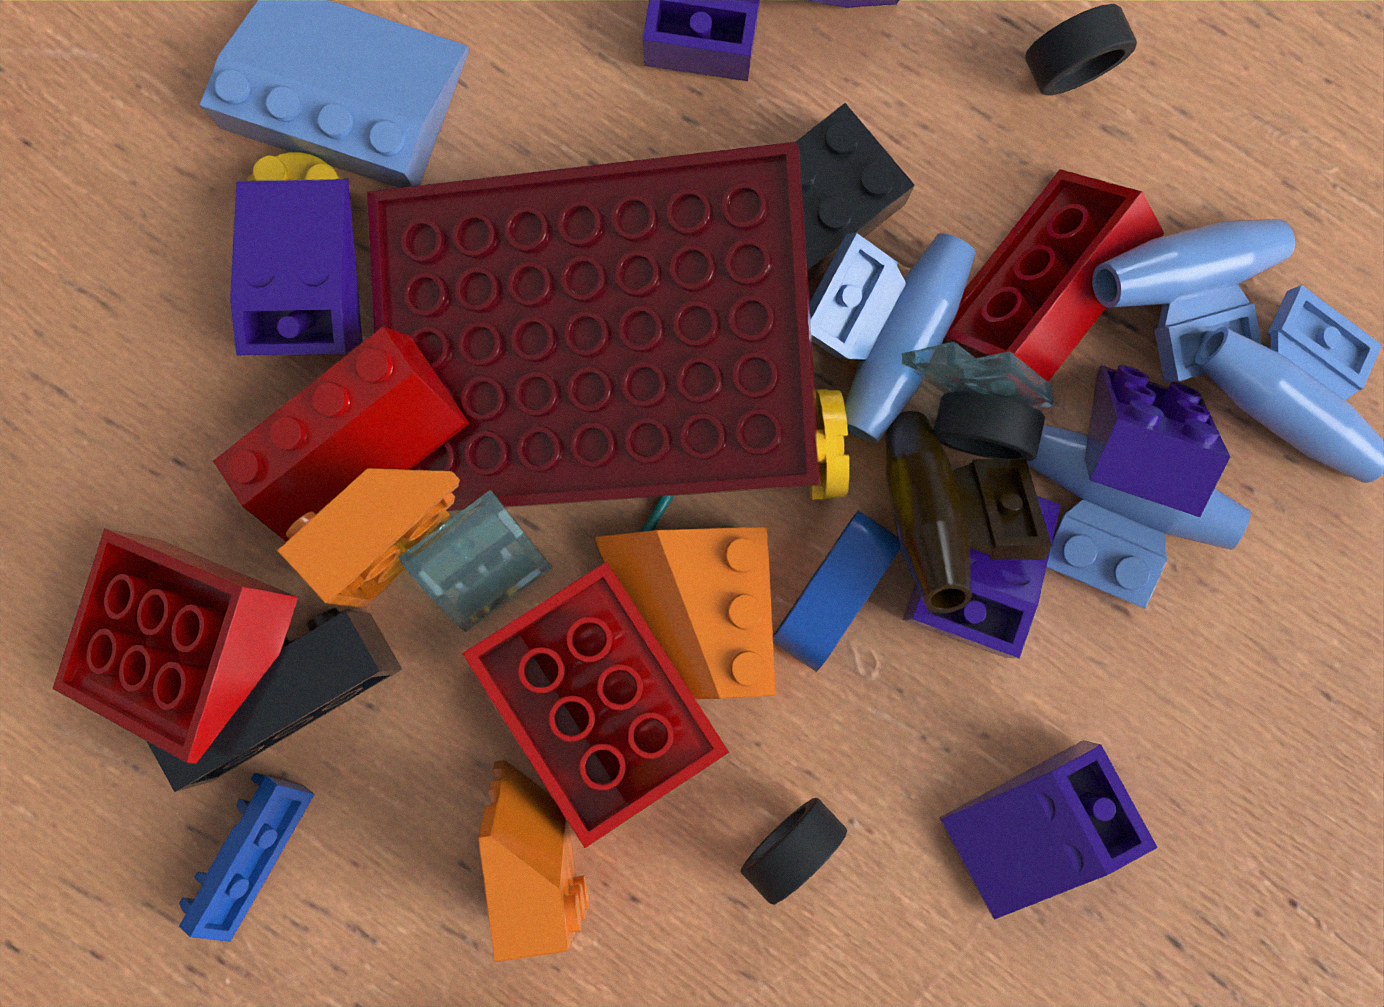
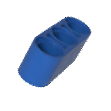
M858 510L774 633L773 643L817 672L830 656L899 552L898 536Z

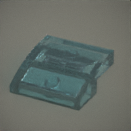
M950 342L902 353L903 365L944 393L954 391L977 392L1013 399L1036 409L1054 407L1052 385L1010 351L975 358L957 343Z
M491 490L398 557L403 566L425 592L464 632L468 631L552 568L543 553L526 535L512 514Z

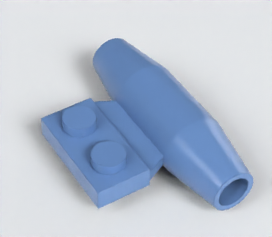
M1282 219L1222 221L1151 239L1098 265L1092 276L1093 291L1097 300L1108 308L1162 304L1158 328H1155L1154 331L1164 382L1185 380L1205 374L1195 361L1197 351L1204 340L1221 327H1226L1262 345L1255 303L1249 302L1238 284L1287 260L1295 248L1294 233L1289 224Z
M858 233L845 235L809 304L812 342L836 358L860 359L844 405L849 433L868 442L878 443L918 390L956 317L976 255L974 248L967 242L950 234H937L905 278H903L897 267V261Z
M1303 285L1286 292L1267 333L1271 337V349L1226 327H1221L1212 332L1201 344L1195 361L1241 410L1302 454L1362 483H1370L1384 474L1383 438L1346 401L1357 391L1364 388L1382 344Z
M1044 424L1037 457L1032 461H1027V464L1081 499L1060 517L1054 531L1047 563L1048 568L1146 609L1168 559L1165 534L1230 550L1237 546L1244 535L1251 511L1216 488L1201 517H1197L1090 481L1085 462L1088 434Z

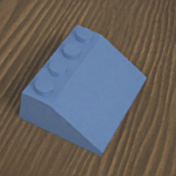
M258 0L218 55L199 106L220 129L289 152L311 154L329 165L398 188L419 186L466 61L469 48L467 45L330 0Z

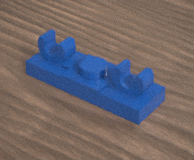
M259 773L253 774L251 780L258 784L259 788L251 801L239 798L236 806L243 816L238 824L234 825L208 872H197L194 876L196 881L202 885L195 899L182 897L179 902L182 911L186 913L179 927L189 937L231 942L315 794L301 784Z

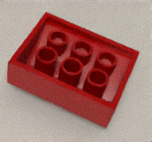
M104 528L52 689L186 763H197L280 654L298 597L162 540Z
M607 561L462 653L584 848L729 753Z

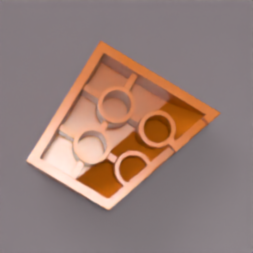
M367 468L317 515L311 511L294 522L286 532L289 540L277 551L325 603L366 608L446 534L450 514L446 509L454 504L455 496L451 492L458 487L460 479L452 471Z
M767 527L654 530L593 537L604 563L607 561L695 699L776 696Z
M506 760L496 761L493 766L495 781L490 782L488 790L490 806H485L478 836L494 963L568 952L575 933L581 931V921L586 918L585 910H589L585 875L576 877L569 823L553 797Z

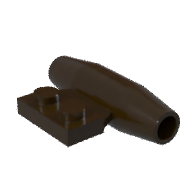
M905 411L897 416L886 431V483L900 549L927 609L936 613H949L965 607L972 598L970 548L989 555L990 560H1046L1052 544L1026 460L973 459L972 463L952 470L951 463L939 439L934 436V430L926 415L918 411Z

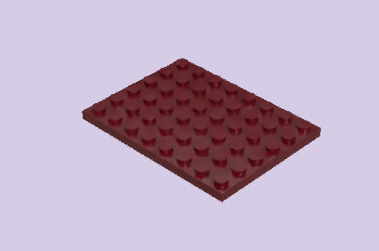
M797 142L367 191L374 333L384 326L411 336L470 423L410 469L452 471L460 479L458 487L451 492L455 496L454 504L446 509L447 512L821 486L817 447L818 427L800 150Z

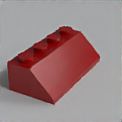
M1059 169L964 289L956 317L943 343L995 383L1035 400L1106 309L1097 300L1093 291L1092 276L1095 268L1151 239L1164 235V231L1143 192Z
M383 326L228 448L213 462L241 506L287 542L289 538L286 536V532L294 522L311 511L317 515L367 468L410 470L470 423L412 337Z

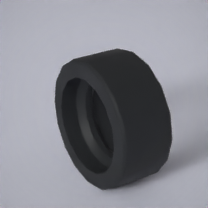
M1116 4L1100 5L1083 11L1047 31L1028 48L1025 60L1041 94L1051 96L1078 88L1112 70L1135 51L1137 40L1120 6Z
M948 392L942 396L934 427V436L939 439L941 444L968 454L991 459L1032 461L1037 457L1045 416L1040 410L1009 398L977 392Z
M812 798L788 816L762 841L745 861L740 872L768 903L775 905L796 891L831 857L846 837L847 828L819 798Z

